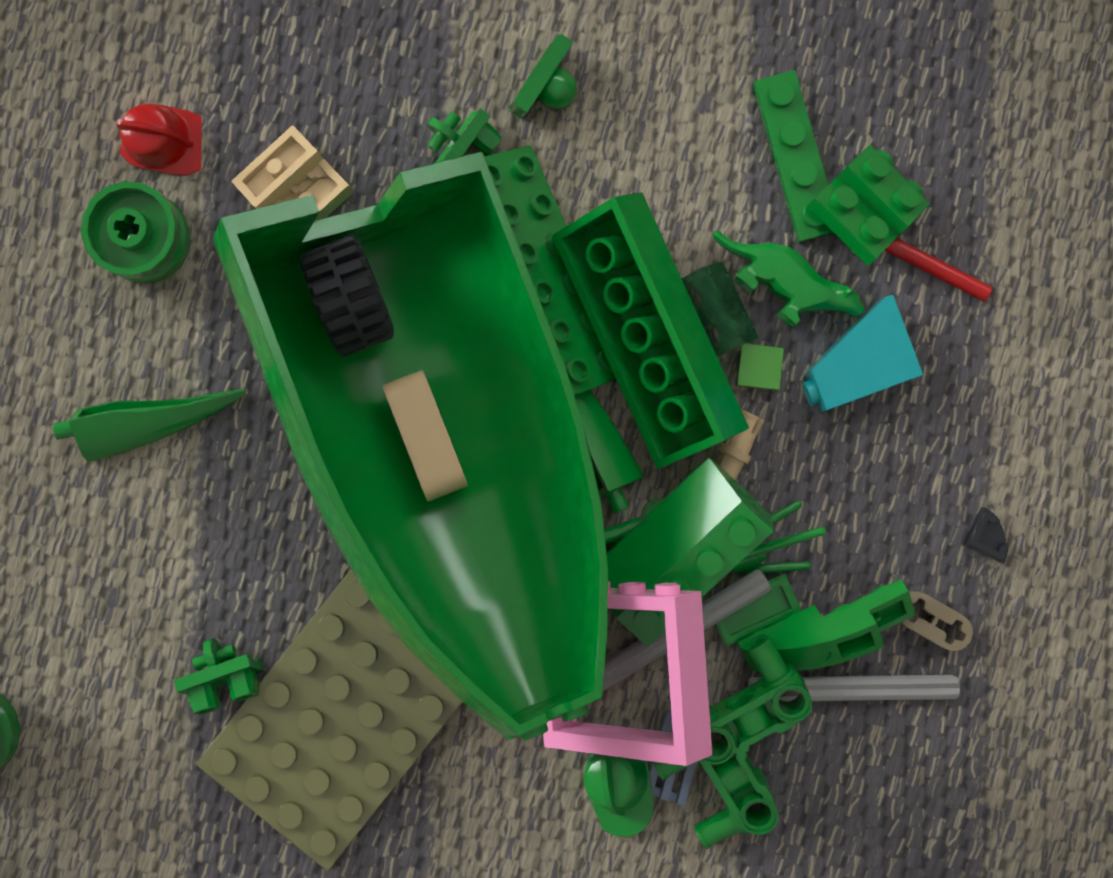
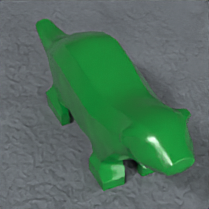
M720 231L713 232V239L729 253L750 262V265L739 269L733 281L748 294H751L756 289L758 283L767 285L775 296L787 302L785 307L776 316L790 328H794L800 322L799 314L804 312L836 311L855 317L861 316L864 313L865 308L859 294L854 289L824 279L791 247L773 243L742 244L732 241Z

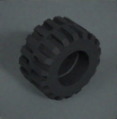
M350 235L301 254V269L314 306L331 344L341 356L346 357L393 339L394 326L359 240Z

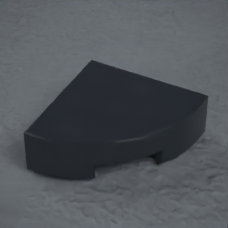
M981 507L963 545L1004 564L1008 554V543L1006 542L1000 520L990 510Z

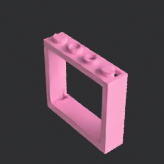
M608 581L607 609L664 611L673 732L577 722V718L563 722L562 717L546 723L549 730L543 734L544 747L688 766L712 756L701 591L680 590V585H677V583L656 584L655 590L646 589L645 582H625L618 584L619 588H610V581Z

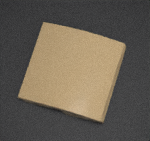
M293 125L231 181L256 209L313 195L319 209V214L315 221L327 218L354 193L348 183Z

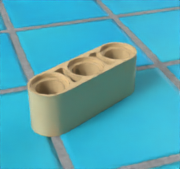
M423 369L383 384L382 387L427 501L429 502L467 487L466 478Z

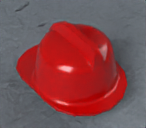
M140 104L131 108L122 120L117 121V128L120 131L122 141L119 152L129 164L141 169L171 175H191L201 170L202 117L188 110L165 105Z

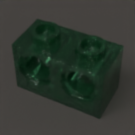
M723 261L701 267L682 278L717 358L759 338ZM696 289L701 294V304L696 298ZM714 327L719 332L720 342L714 336Z

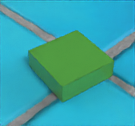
M742 343L739 351L736 386L778 391L780 389L784 348Z

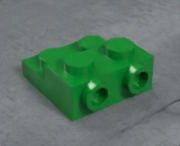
M870 144L807 206L869 266L911 225L930 203L923 197L924 191L920 184L913 180H906L894 168L892 157L885 151L876 150Z

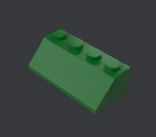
M708 456L606 553L610 588H619L618 584L625 582H645L646 589L655 590L656 584L677 583V585H680V590L701 591V596L703 597L774 532L771 514L718 463ZM611 609L615 617L647 647L666 631L664 611Z

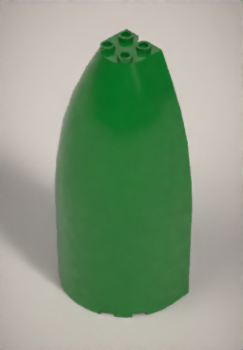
M478 152L400 172L378 205L317 221L315 219L319 214V209L313 195L222 217L214 234V245L296 463L324 523L369 600L405 646L456 697L497 732L505 735L507 740L521 736L522 741L529 740L546 733L549 730L546 724L548 721L562 717L563 722L588 713L587 704L602 698L607 642L608 566L602 506L583 422L566 367L483 153ZM353 235L360 241L394 326V337L383 343L343 357L331 344L314 306L302 273L301 254ZM422 369L468 484L467 487L429 502L424 495L382 387L383 384Z

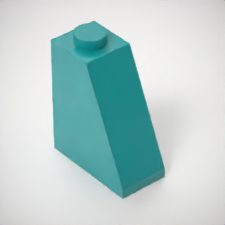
M893 295L876 302L804 373L807 381L802 383V388L810 406L816 405L819 412L826 411L923 375Z

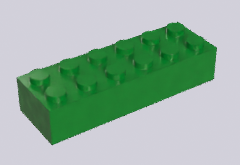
M643 192L615 196L551 235L656 469L702 451L749 429Z

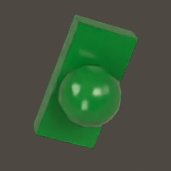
M560 34L552 40L508 107L509 112L520 119L523 118L537 97L544 106L553 110H562L574 102L577 95L576 80L569 71L557 68L573 44L570 39Z

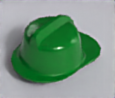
M590 753L583 774L584 785L602 829L611 835L621 837L640 833L648 826L654 808L648 761Z

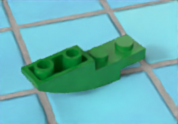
M899 579L889 585L877 587L870 594L850 604L840 605L823 617L815 605L793 612L786 619L765 629L756 630L747 638L737 643L751 671L759 670L746 650V645L749 641L762 634L769 636L785 664H790L797 671L812 670L856 659L885 647L880 632L916 614L909 591L902 580Z

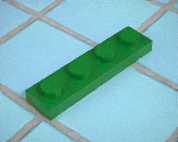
M792 70L754 81V91L798 244L835 234L807 206L828 186L796 71Z

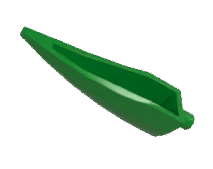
M245 388L182 399L155 401L117 400L77 409L70 420L54 423L53 432L57 440L74 437L82 456L87 462L130 451L182 431L219 412L246 395Z
M588 390L576 395L575 400L583 422L599 497L606 496L613 513L616 514L629 507L621 488L643 478L644 475L610 416L592 391Z

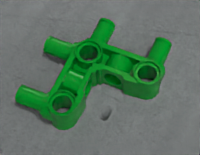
M767 634L755 637L746 645V650L763 678L721 702L709 706L711 733L718 732L723 734V737L719 741L712 742V756L696 763L698 765L702 764L726 803V808L694 824L696 834L705 849L738 832L741 835H748L750 833L763 835L775 828L778 822V811L772 790L761 768H755L746 752L749 751L750 745L774 732L781 734L792 728L798 722L804 720L812 710V699L804 678L795 667L785 664ZM796 690L800 692L792 701L780 700L781 695L786 691ZM652 761L655 770L662 780L688 767ZM755 803L765 804L761 810L751 811L748 809L749 806Z

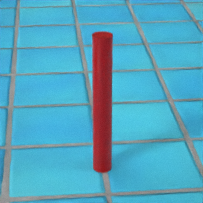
M898 238L884 250L983 302L987 300L992 292V286Z

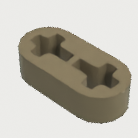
M915 590L909 591L912 603H916L920 599L919 608L930 614V617L925 621L914 616L910 621L906 619L900 622V624L941 648L950 651H960L967 647L971 642L973 629L970 621L965 616L925 593ZM938 620L950 625L957 621L956 629L961 632L958 639L950 637L946 642L947 634L935 626Z

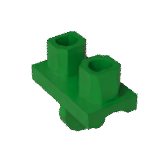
M481 108L477 112L471 111L457 132L454 129L460 122L461 117L451 111L444 122L432 117L427 126L435 135L427 146L435 153H438L445 142L448 143L435 163L462 157L470 145L474 146L485 156L490 155L502 139L493 126L487 122L491 116Z
M215 638L209 639L203 643V655L192 659L196 670L207 666L208 668L175 679L176 692L187 695L193 713L198 715H205L221 708L216 688L226 684L229 686L232 701H244L258 696L259 689L256 674L264 671L261 659L252 660L250 655L245 654L225 661L237 656L234 644L221 648Z

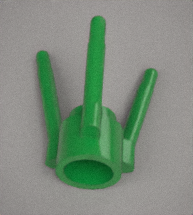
M797 500L771 514L772 524L802 507L801 501ZM818 527L763 544L761 543L733 568L735 574L746 572V575L755 570H760L762 573L808 570L811 568V564L807 561L759 563L767 561L765 553L826 534V529Z

